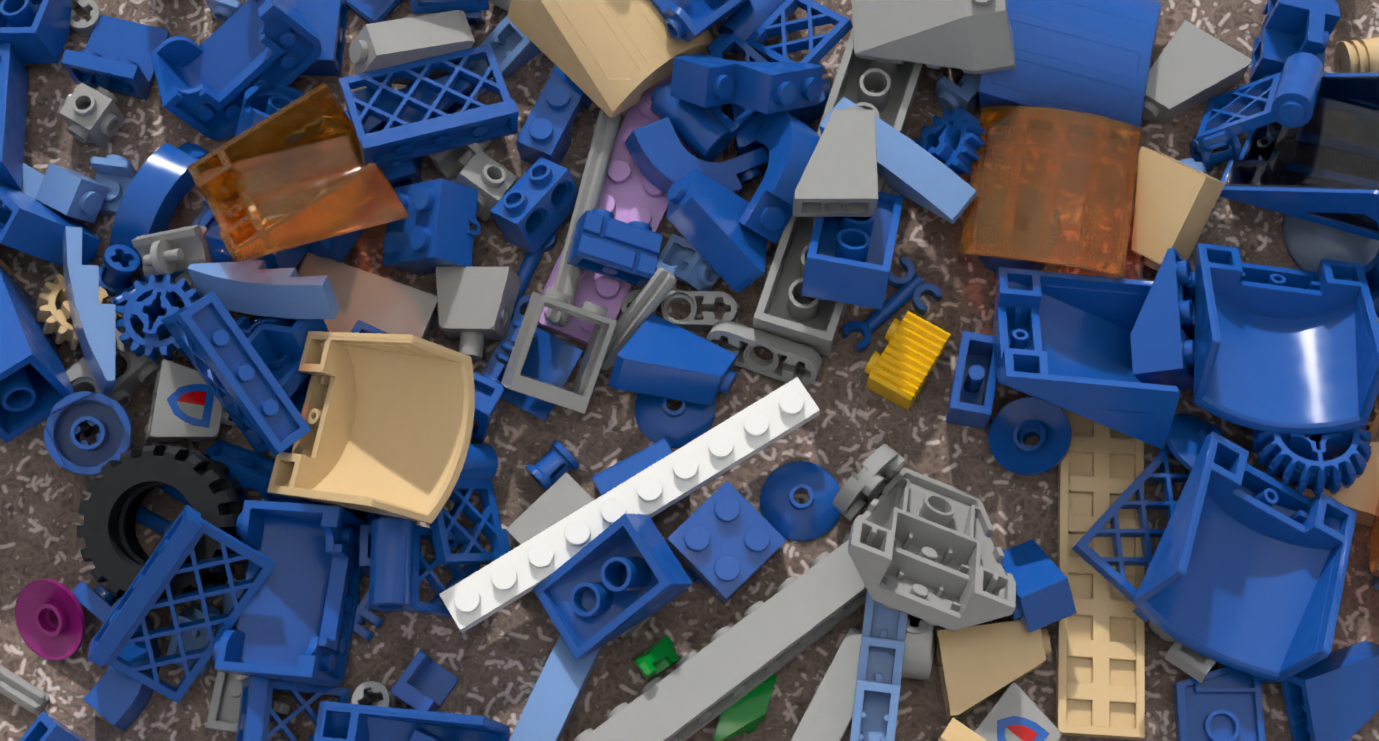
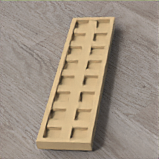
M1061 408L1070 423L1072 439L1066 456L1058 464L1057 567L1068 578L1077 613L1056 622L1055 726L1062 735L1143 740L1145 738V622L1133 612L1137 606L1072 548L1143 472L1144 442ZM1135 493L1128 501H1136ZM1119 509L1118 520L1120 529H1140L1137 509ZM1110 520L1103 528L1111 529ZM1094 537L1087 544L1100 557H1114L1112 537ZM1121 537L1123 557H1143L1141 537ZM1124 566L1126 580L1139 589L1145 576L1144 566Z

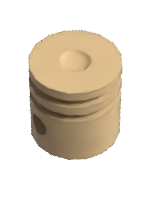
M1379 37L1338 42L1334 53L1336 73H1379Z

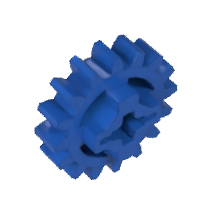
M957 107L953 112L948 108L945 110L943 118H940L938 115L933 116V125H924L922 127L923 132L920 135L921 138L915 139L914 142L960 177L962 173L970 174L972 161L980 159L976 151L985 145V141L979 138L983 135L985 129L979 125L981 121L968 111Z
M168 273L165 274L162 282H159L154 274L149 275V284L145 286L137 280L133 282L136 292L133 295L123 292L121 295L127 303L125 306H116L117 314L123 318L116 321V329L122 333L119 339L126 347L131 346L130 350L137 357L145 353V356L151 362H155L159 354H162L166 360L172 361V351L175 350L186 355L161 319L180 309L176 302V297L183 301L184 306H187L201 298L194 288L190 289V285L185 279L181 278L176 283L175 279ZM136 324L143 328L142 332L145 334V338L138 335Z

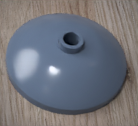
M1314 181L1304 187L1353 189L1321 181ZM1321 213L1343 220L1350 218L1357 224L1379 229L1377 221L1372 218L1349 213ZM1284 214L1282 222L1283 241L1289 256L1300 270L1317 272L1321 259L1363 264L1364 267L1374 259L1379 250V240Z

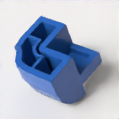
M1267 0L1262 10L1266 17L1261 28L1260 38H1254L1249 82L1262 79L1264 74L1282 72L1284 62L1295 53H1311L1321 60L1324 67L1325 49L1329 36L1341 18L1339 5L1336 0Z
M243 315L236 321L289 398L300 388L304 380H310L311 375L300 372L298 369L308 331L329 332L324 319H288L257 315L248 319Z

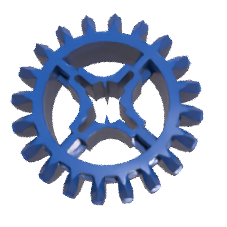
M1366 426L1333 433L1311 435L1280 434L1254 429L1252 447L1253 453L1258 454V467H1268L1267 475L1272 478L1279 477L1281 478V483L1287 486L1290 484L1296 486L1297 492L1301 494L1306 489H1311L1316 496L1321 492L1323 493L1325 488L1332 495H1335L1341 486L1349 489L1354 484L1355 479L1363 475L1367 466L1366 463L1369 461L1372 453L1370 446L1372 440L1371 432L1365 430Z

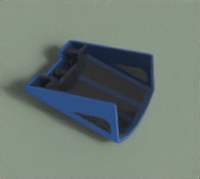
M1323 73L1310 121L1297 128L1284 127L1274 122L1251 130L1238 160H1229L1221 179L1226 184L1220 196L1379 240V73ZM1264 74V77H1263V78L1268 77V76H1271V75H1274V74Z

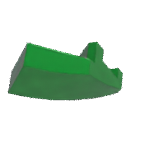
M665 635L632 658L631 662L639 674H643L646 680L650 682L680 659L675 653L674 643L668 635Z
M773 674L720 715L713 741H726L744 732L750 734L758 729L759 722L765 719L777 675Z

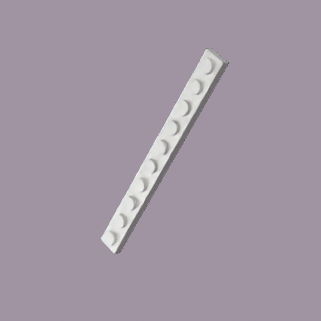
M796 377L439 595L460 631L464 633L531 592L625 513L646 514L652 518L819 416L820 409L799 378Z

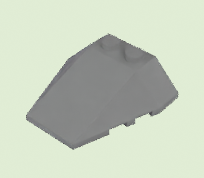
M851 0L854 54L856 58L904 64V61L926 64L927 68L940 69V66L962 69L963 73L974 75L1016 69L1013 31L1008 18L1007 0Z
M903 467L887 484L882 494L877 499L874 498L867 510L854 520L851 526L848 553L872 600L882 603L889 609L903 611L922 619L930 625L941 626L951 631L1010 616L1015 610L1016 581L1013 574L1005 573L1001 563L1005 555L1001 547H995L991 535L994 529L979 496Z

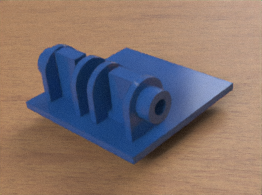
M513 316L507 336L499 341L481 373L482 376L501 384L524 316L521 318ZM537 327L521 373L565 387L584 351ZM508 388L505 389L502 400L543 421L547 420L555 405Z

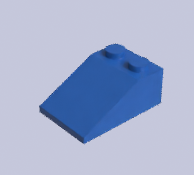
M0 0V44L11 42L24 64L57 63L69 36L72 0Z
M878 191L875 217H816L806 258L801 295L883 310L904 196Z
M625 513L533 590L575 659L580 660L661 610L693 583L650 516L646 514Z

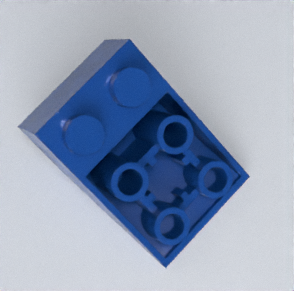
M1169 248L1130 334L1133 375L1142 383L1177 386L1179 391L1194 389L1195 272L1188 260H1184L1175 248Z

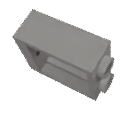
M547 288L545 295L533 291L501 384L508 389L585 414L617 320L606 317L608 309L587 301L584 302L582 308L569 304L570 295ZM544 306L595 324L572 390L521 373Z

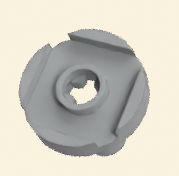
M883 444L861 464L863 468L855 477L851 475L835 496L832 502L833 506L849 522H853L867 506V503L864 501L867 499L872 502L874 498L877 499L887 486V483L884 482L885 478L889 477L891 479L903 467L906 459L887 444Z

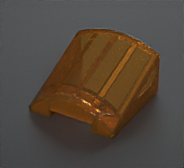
M325 83L315 87L187 166L198 190L205 197L221 229L219 233L230 256L238 264L316 241L410 217L381 168L377 167L374 163H369L364 167L352 122Z
M1032 106L982 107L979 125L985 129V132L979 138L985 141V145L977 149L976 154L980 156V159L973 162L970 186L977 191V196L966 208L958 263L965 264L968 255L996 257L1077 268L1123 279L1125 276L1142 128L1112 118L1071 110Z

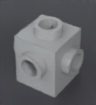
M82 82L74 92L66 97L62 109L59 111V114L68 124L66 130L69 134L83 143L89 140L103 149L126 119L115 104L117 98L112 93L100 86L93 89Z
M478 150L459 173L455 182L479 190L476 215L486 222L492 215L490 210L511 189L517 176L507 170L505 166L496 162L481 150Z

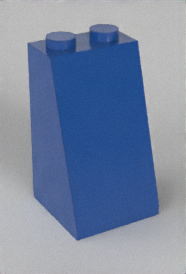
M0 266V438L5 443H8L47 419L57 402L75 392L52 335L43 333L45 322H38L36 320L38 313L37 303Z

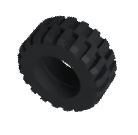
M144 446L143 449H131L121 453L120 461L110 460L101 468V473L104 476L91 479L86 487L87 492L91 493L89 500H81L78 510L79 514H84V524L76 525L77 538L84 537L86 548L81 549L80 552L84 562L92 561L95 565V568L91 570L92 576L98 583L108 581L110 584L107 587V591L117 598L124 595L150 558L138 542L135 519L139 505L144 497L158 486L166 485L176 488L185 496L191 508L201 513L202 519L241 541V537L236 532L237 517L243 511L244 501H239L237 493L243 490L237 479H229L226 476L229 468L221 461H211L210 454L201 450H191L185 446ZM203 534L194 547L197 561L223 556L220 542L206 534ZM226 547L228 554L237 553L232 549ZM190 554L183 564L192 562ZM234 562L230 563L232 575L235 572V569L232 567ZM225 564L199 569L204 589L216 587L219 582L228 581ZM194 571L176 574L170 581L173 596L198 591ZM166 589L158 599L167 597Z

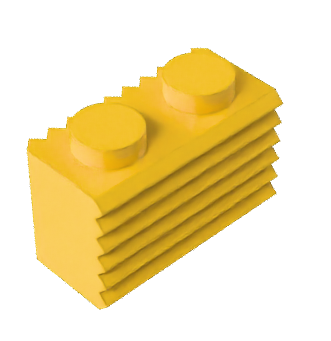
M910 311L906 313L902 321L895 318L884 337L889 342L882 354L877 351L874 352L864 370L869 375L866 387L909 411L946 349L951 334Z

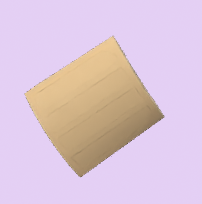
M511 0L507 14L508 19L611 119L639 103L643 91L671 76L674 57L697 53L708 55L706 47L715 40L709 30L690 42L682 39L676 40L668 32L664 17L650 0Z
M308 331L298 371L311 375L301 415L312 430L294 443L292 453L282 452L276 455L267 492L432 524L444 507L459 479L470 445L475 412L472 358L409 334Z

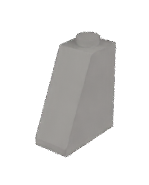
M454 10L366 24L355 40L352 41L348 50L356 74H361L469 49L475 40L464 11ZM444 69L432 70L427 78L431 80L441 78L448 71ZM402 77L394 79L392 84L408 85L413 81Z
M1184 20L1150 68L1142 119L1146 121L1155 120L1164 125L1207 101L1210 97L1239 83L1244 77L1252 59Z
M858 106L833 110L794 191L792 217H875L878 203L875 110L863 109Z

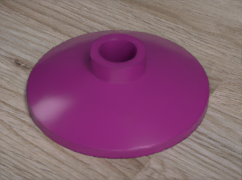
M51 579L35 580L21 590L16 600L15 619L19 633L27 646L37 655L48 660H64L74 655L81 647L86 631L84 613L75 595L66 586Z

